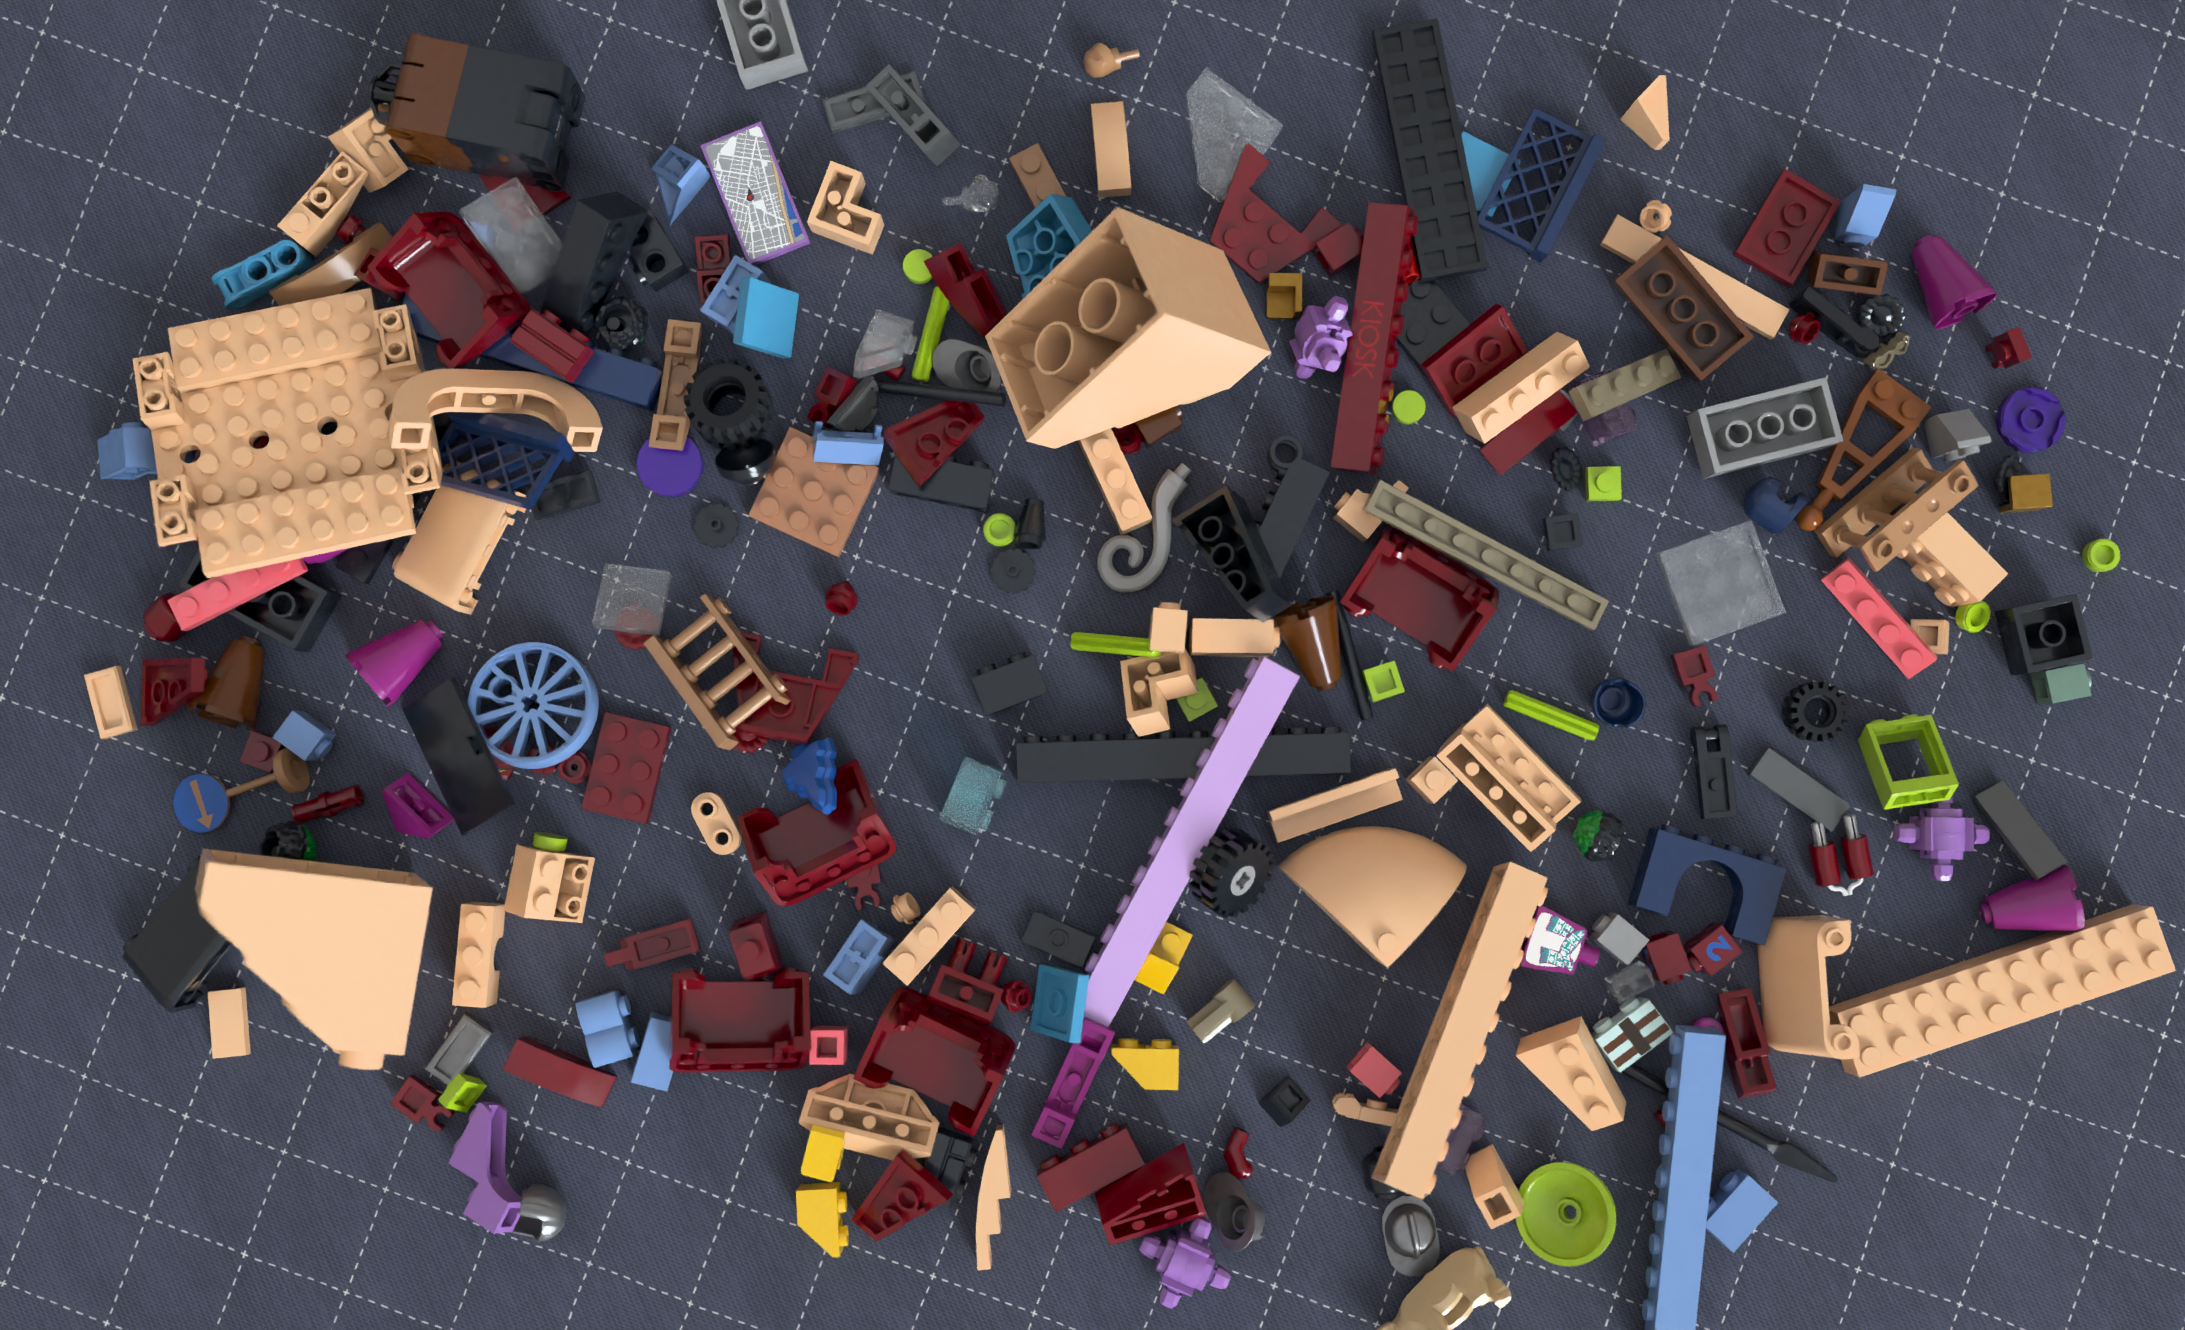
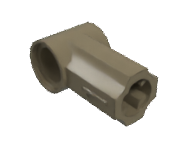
M1235 978L1220 987L1212 995L1213 999L1186 1020L1204 1044L1229 1023H1235L1256 1005Z

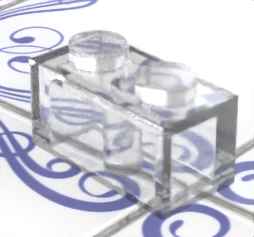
M1641 961L1604 978L1610 996L1619 1004L1656 986L1650 968Z

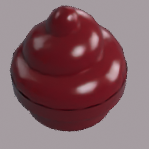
M846 580L829 587L825 593V606L832 613L843 616L848 615L851 610H854L858 597L850 582Z

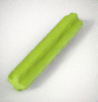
M938 286L933 290L911 374L913 379L920 382H928L933 368L932 356L935 348L939 345L950 303Z
M1074 632L1071 635L1070 646L1072 649L1079 651L1157 658L1161 654V651L1149 650L1150 638Z
M1514 690L1508 691L1505 696L1503 705L1509 709L1587 740H1594L1598 734L1599 725L1597 723Z

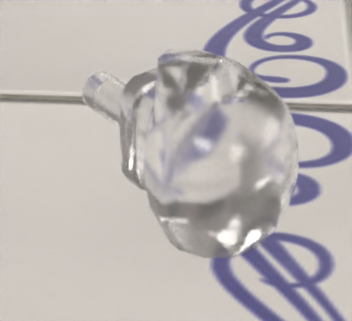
M976 175L972 180L971 186L962 187V195L943 197L944 206L963 204L965 211L971 210L972 212H990L999 203L997 184L988 180L986 175Z

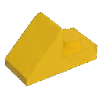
M1166 921L1134 980L1164 994L1179 969V963L1193 934Z
M813 1124L801 1167V1174L832 1182L837 1169H840L843 1159L846 1133Z

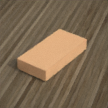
M114 666L84 675L100 739H107L138 730L121 666Z
M246 987L209 991L208 1004L213 1059L251 1054Z

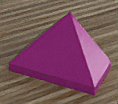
M408 772L382 791L396 832L429 839L454 820V817Z

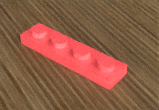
M1849 557L1821 578L1826 587L1908 679L1937 660L1935 653Z
M299 558L215 576L167 601L181 630L189 631L307 572L308 569L304 560Z

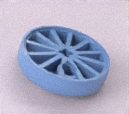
M527 642L510 646L498 652L482 666L471 685L468 706L494 757L514 767L540 769L556 765L568 759L584 745L592 733L597 720L599 699L597 688L590 672L575 656L551 644ZM541 654L532 682L526 655ZM557 656L566 660L567 662L546 682L552 658ZM516 659L522 684L512 676L505 674L501 668ZM574 671L578 672L582 684L556 691ZM491 680L488 690H485L489 681ZM511 684L512 694L500 698L501 688ZM585 694L584 711L558 706L564 700ZM482 699L493 700L503 708L481 714ZM532 703L540 704L537 710L530 709ZM552 715L580 719L581 722L574 734L570 736L552 718ZM510 718L490 739L487 737L484 730L486 724ZM545 722L565 740L563 745L551 752L545 735ZM519 728L512 754L499 750L500 745ZM534 729L540 755L524 757L529 735Z

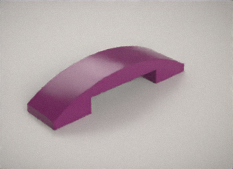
M1084 1018L1080 1043H1072L1031 1136L1062 1149L1097 1069L1103 1061L1115 1035V1030L1089 1018Z

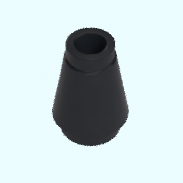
M1032 498L1025 499L1013 535L1016 538L1017 546L1025 549L1042 548V542L1046 541L1044 501Z

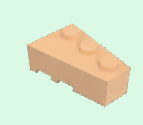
M1582 1016L1520 1038L1515 1056L1591 1131L1623 1121L1626 1100Z

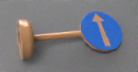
M284 748L278 751L273 758L274 773L228 790L215 776L205 773L190 775L182 780L175 790L173 799L174 812L179 822L188 830L198 833L213 831L220 827L228 817L230 797L277 781L289 793L296 794L302 792L309 786L310 775L308 767L302 758L288 748Z

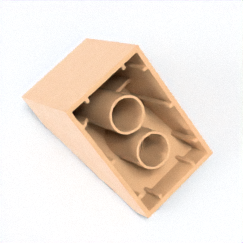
M1119 207L1111 212L985 336L1026 441L1053 449L1113 427L1119 429L1179 404L1193 403L1225 389H1230L1271 353L1223 250Z
M202 848L195 887L199 912L211 925L242 951V956L246 960L245 965L282 996V1003L287 1009L327 1043L333 1052L340 1054L339 1064L357 1069H381L384 1054L404 1055L432 887L416 873Z

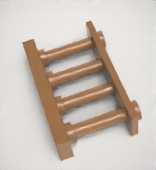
M1913 447L1815 530V533L1830 556L1837 558L1850 546H1854L1861 550L1872 570L1878 572L1979 485L1964 460L1959 459L1944 473L1932 469L1921 449ZM1926 482L1931 483L1919 494L1914 493ZM1901 503L1906 504L1894 515L1889 514ZM1876 524L1880 525V527L1876 529L1871 535H1869L1868 537L1864 536Z
M704 594L700 598L709 609L672 640H664L653 635L643 644L717 747L731 750L739 743L733 734L736 731V726L772 697L775 701L785 705L791 700L785 693L788 687L777 674L772 675L729 617V614L732 613L729 606L720 597L715 599ZM717 621L727 636L690 666L688 664L683 665L678 658L681 654L680 650ZM736 646L746 661L709 691H702L696 683L699 680L698 676ZM755 672L765 687L729 716L723 715L721 717L714 708L718 705L717 701L751 673Z

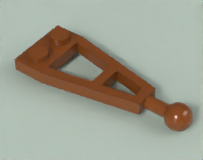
M1879 368L1874 370L1854 397L1841 426L1843 442L1832 447L1815 486L1821 489L1811 505L1804 506L1796 515L1797 525L1805 531L1818 529L1823 523L1822 512L1832 498L1836 501L1842 499L1916 430L1931 409V406ZM1865 405L1900 429L1871 457L1849 441ZM1844 455L1858 465L1859 468L1839 486L1832 478Z

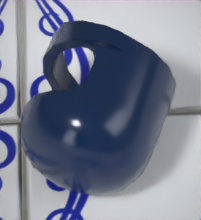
M1767 477L1759 480L1752 486L1745 497L1743 507L1744 512L1752 521L1774 536H1777L1810 501V498L1799 492L1790 501H1782L1777 496L1782 481L1777 478Z

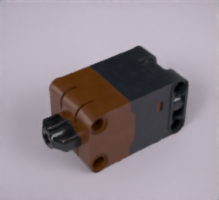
M410 33L402 65L389 63L370 81L368 100L375 119L379 124L385 125V132L391 136L403 151L405 157L412 162L488 177L492 175L507 178L513 182L533 185L550 191H563L570 164L566 148L571 127L579 126L586 99L571 69L565 64L554 60H541L431 38L420 33ZM390 76L398 77L396 83L387 82L386 80ZM379 104L390 106L389 113L379 111L377 106Z

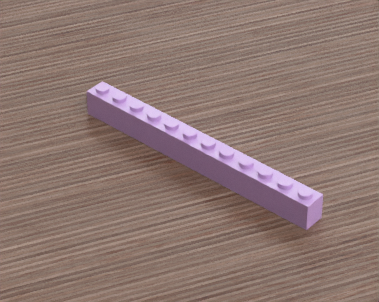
M1263 655L1260 656L1258 661L1253 658L1244 674V677L1248 678L1242 690L1237 688L1228 703V706L1232 708L1226 720L1223 718L1219 719L1212 732L1215 740L1211 748H1204L1196 762V766L1200 767L1194 779L1188 777L1180 791V795L1183 796L1178 808L1172 806L1164 820V825L1168 827L1162 838L1159 836L1154 838L1148 850V854L1152 855L1146 867L1139 866L1132 879L1135 887L1131 895L1124 894L1116 909V912L1120 914L1114 925L1110 923L1107 925L1100 939L1104 943L1098 954L1093 952L1086 963L1084 970L1088 972L1089 981L1084 1018H1089L1109 1027L1189 881L1190 871L1195 870L1196 866L1193 865L1195 858L1200 859L1203 854L1200 850L1203 846H1208L1209 839L1213 837L1300 677L1297 673Z

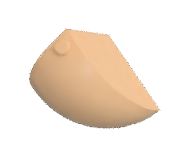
M1383 826L1351 827L1331 832L1304 844L1277 866L1364 951L1387 968L1439 913L1457 889L1467 869V865L1440 844L1413 832Z

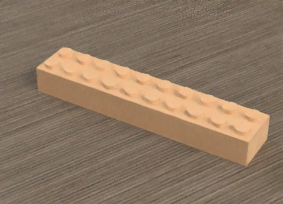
M1512 862L1493 867L1371 1178L1422 1200L1425 1193L1429 1195L1432 1192L1437 1177L1433 1174L1438 1161L1442 1162L1448 1152L1449 1142L1446 1139L1450 1129H1455L1461 1118L1462 1110L1458 1108L1463 1096L1467 1097L1473 1087L1474 1078L1471 1075L1475 1064L1479 1065L1485 1056L1487 1046L1484 1045L1487 1033H1492L1497 1025L1499 1014L1496 1013L1500 1000L1504 1001L1511 989V982L1508 979L1512 969H1517L1523 958L1524 951L1520 948L1524 938H1528L1535 927L1536 919L1532 917L1536 907H1540L1547 896L1548 888L1544 887L1548 879L1547 877Z
M2132 904L2084 920L2083 929L2076 931H2052L1829 1006L1830 1024L1847 1025L1857 1034L1860 1058L1840 1060L1844 1072L1860 1078L2174 972L2176 969L2154 908L2152 906Z

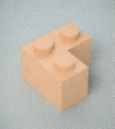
M830 161L807 223L813 233L873 255L882 233L884 222L881 214L857 206L866 184L862 172Z
M1184 648L1183 653L1161 652L1157 658L1140 656L1120 661L1127 720L1138 737L1170 730L1167 700L1198 693L1195 664L1186 648Z

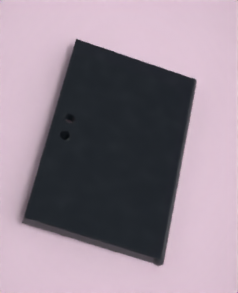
M455 677L449 678L403 709L462 836L467 835L469 831L515 804Z

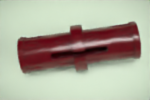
M357 784L333 793L328 791L322 792L318 798L294 804L291 807L293 819L295 822L304 824L324 816L326 818L334 817L339 811L363 805V792Z

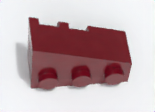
M1185 1143L1095 1193L1102 1225L1110 1245L1207 1216Z

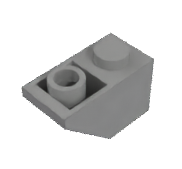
M1970 409L1938 414L1923 420L1931 459L1944 456L1945 462L1962 459L1967 455L1979 453L1980 446L1992 442L1989 433Z

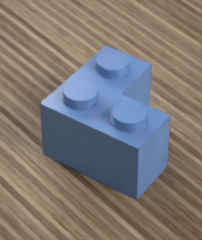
M123 423L121 428L110 430L108 435L97 440L101 479L135 480L146 474H157L152 433L149 428H144L143 423ZM193 451L186 454L185 463H192Z

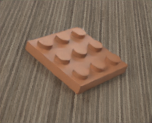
M789 427L776 455L775 463L768 472L748 516L839 558L879 474L880 468L875 465L813 462L812 437Z

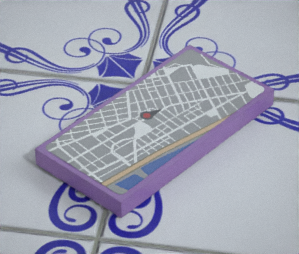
M761 121L700 145L748 263L755 266L810 244Z

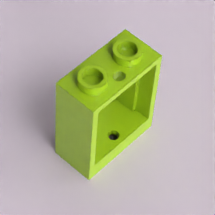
M1911 714L1898 720L1886 721L1878 719L1865 725L1858 743L1883 810L1950 800L1959 783L1932 715L1918 716ZM1917 739L1931 776L1893 782L1879 745Z

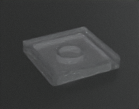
M605 563L592 620L593 627L660 636L672 578L671 572Z

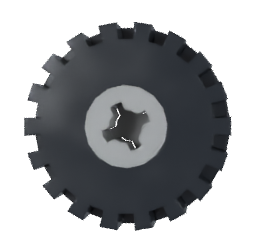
M1230 828L1229 832L1227 830L1221 831L1219 838L1213 836L1209 839L1211 844L1208 848L1206 846L1202 847L1200 852L1203 854L1200 859L1195 858L1193 865L1196 866V869L1191 870L1189 876L1193 879L1189 883V888L1193 891L1191 893L1193 897L1223 918H1228V916L1232 918L1237 917L1239 911L1242 913L1248 911V904L1254 905L1258 901L1256 896L1259 892L1262 894L1265 892L1266 887H1264V883L1270 882L1272 876L1268 871L1272 870L1274 863L1270 861L1273 858L1272 852L1269 851L1265 844L1242 829Z

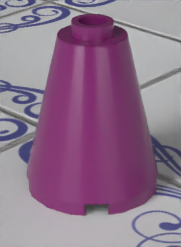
M1930 234L1919 239L1914 244L1915 249L1911 252V256L1931 324L1937 330L1950 327L1965 320L1963 316L1972 310L1976 314L1997 297L1994 287L1942 236L1934 237Z
M420 619L351 650L345 657L385 705L389 707L399 698L441 648L442 643L439 639L444 635L432 621L425 624Z
M2067 865L2038 881H2035L2031 876L1984 897V904L1979 905L1984 924L1990 923L1993 929L2076 931L2084 928L2085 919L2082 901L2076 899L2073 890L2078 888Z

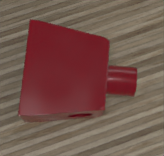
M767 911L759 912L733 922L729 930V936L743 978L755 981L785 969Z

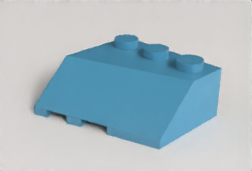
M1050 194L1006 235L1015 272L1020 274L1024 293L1021 294L1022 299L1092 232L1091 227L1072 197Z

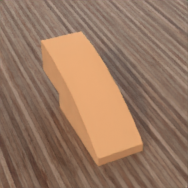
M1123 101L1091 104L1098 198L1131 195L1130 164Z

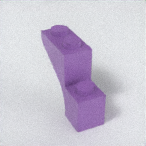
M479 1102L469 1115V1123L462 1137L454 1145V1153L449 1164L478 1182V1185L468 1197V1205L463 1214L493 1234L513 1232L521 1216L519 1215L522 1197L513 1190L505 1172L507 1110L499 1102Z

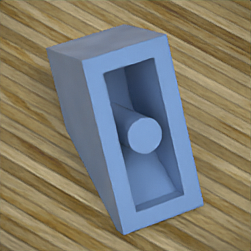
M1863 184L1845 197L1838 207L1833 240L1842 241L1847 247L1861 248L1876 239L1896 196V189Z

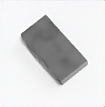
M469 1013L464 1014L425 1069L448 1085L458 1073H466L494 1031Z

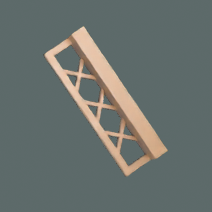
M1390 768L1266 811L1277 843L1403 800L1396 781L1399 778L1396 768Z

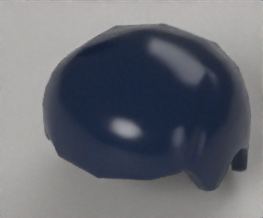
M1624 678L1603 680L1602 683H1599L1594 688L1590 701L1593 714L1609 727H1632L1643 717L1646 708L1643 691L1635 683Z

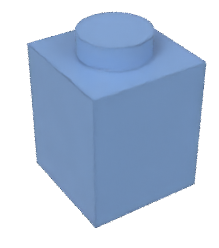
M292 710L272 738L304 761H317L324 758L333 747L331 741L336 736V733L307 712Z

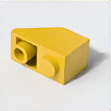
M1121 1038L1118 1039V1044H1111L1112 1056L1145 1090H1178L1179 1048L1178 1045H1172V1040L1152 1039V1045L1138 1044V1039Z
M840 1182L800 1184L796 1190L797 1225L832 1257H840L843 1246H848L849 1243L848 1226H842V1212L847 1211L846 1191L841 1192Z

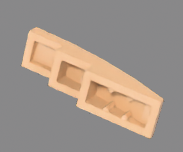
M1004 1124L997 1125L985 1161L980 1186L976 1221L977 1271L991 1269L992 1254L989 1235L1001 1233L1002 1224L999 1199L1010 1198L1011 1195Z

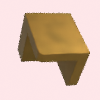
M1269 273L1266 285L1267 319L1299 320L1302 314V273Z
M2050 474L2009 477L2010 503L1999 506L2000 513L2038 511L2052 507Z

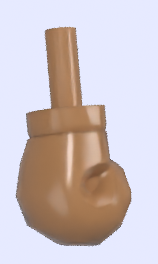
M1096 43L1086 51L1083 66L1088 75L1093 78H1101L1114 70L1121 69L1122 61L1138 58L1140 54L1138 49L1119 53L1117 47L1109 49L1103 43Z

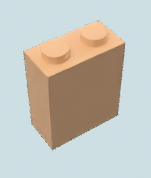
M1193 618L1189 623L1190 656L1260 657L1263 655L1268 657L1273 654V650L1279 648L1280 630L1274 627V619H1268L1263 623L1259 619Z

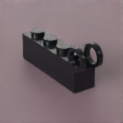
M1289 435L1280 436L1275 439L1268 450L1267 461L1270 467L1278 472L1275 479L1281 482L1276 493L1269 491L1262 505V509L1267 511L1262 522L1255 521L1279 578H1281L1330 473L1303 460L1301 443L1295 437ZM1282 445L1290 447L1295 455L1294 461L1291 463L1280 462L1275 455V448Z

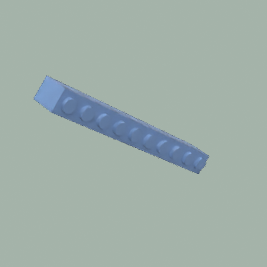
M1676 1025L1675 1034H1671L1669 1039V1051L1673 1056L1671 1068L1668 1067L1666 1071V1086L1669 1088L1668 1101H1664L1662 1107L1663 1120L1666 1121L1665 1134H1661L1659 1138V1152L1662 1155L1661 1167L1657 1168L1655 1177L1656 1186L1659 1188L1658 1200H1655L1652 1206L1653 1220L1656 1221L1655 1233H1651L1649 1237V1251L1652 1254L1651 1267H1647L1645 1274L1646 1285L1649 1287L1648 1300L1644 1299L1642 1304V1316L1646 1320L1645 1330H1696L1726 1035L1716 1028Z

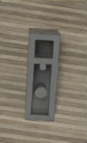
M890 64L865 86L937 167L961 145Z

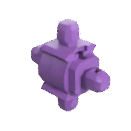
M1334 296L1329 300L1325 308L1315 305L1305 306L1294 330L1295 338L1289 341L1297 360L1294 371L1299 378H1309L1317 368L1334 372L1340 366L1341 357L1347 349V338L1353 335L1345 318L1348 310L1346 299Z
M1953 795L1950 800L1932 802V808H1920V816H1909V823L1897 824L1893 828V837L1896 841L1909 843V849L1920 850V858L1932 859V864L1929 865L1930 875L1933 880L1950 881L1953 876V865H1950V859L1962 860L1963 851H1974V844H1984L1990 839L1988 827L1975 825L1974 818L1963 817V809H1950V803H1953Z
M1205 1217L1194 1219L1189 1226V1231L1180 1227L1176 1236L1168 1233L1164 1243L1161 1242V1238L1156 1236H1144L1139 1250L1152 1260L1154 1257L1157 1258L1155 1270L1160 1273V1283L1163 1284L1160 1292V1304L1172 1309L1178 1304L1182 1293L1191 1297L1194 1289L1202 1291L1207 1281H1209L1210 1286L1219 1289L1227 1288L1231 1279V1273L1219 1264L1216 1267L1214 1266L1216 1261L1215 1253L1211 1252V1248H1209L1211 1242L1207 1240L1211 1230V1221Z

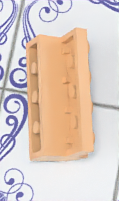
M1488 703L1468 722L1463 723L1438 750L1437 757L1530 852L1555 832L1556 823L1581 802V798Z

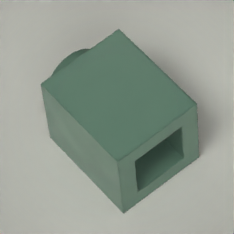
M2084 663L2031 673L2037 705L2053 704L2092 696L2090 691L2092 680Z

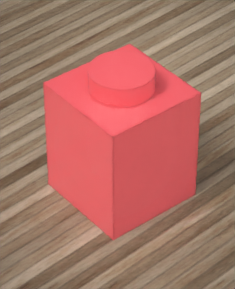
M815 1025L811 1029L809 1064L844 1065L848 1060L849 1026Z
M1368 1042L1346 1065V1068L1379 1098L1384 1093L1390 1095L1400 1083L1398 1077L1402 1072Z

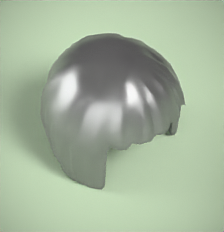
M532 1184L529 1188L524 1189L519 1215L521 1216L512 1233L533 1237L536 1242L550 1240L562 1230L566 1221L567 1208L563 1196L554 1188L543 1184Z

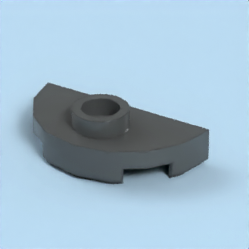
M866 375L826 423L836 430L846 432L860 431L868 426L878 411V407L875 406L877 401L876 391L878 392L879 389L874 377Z

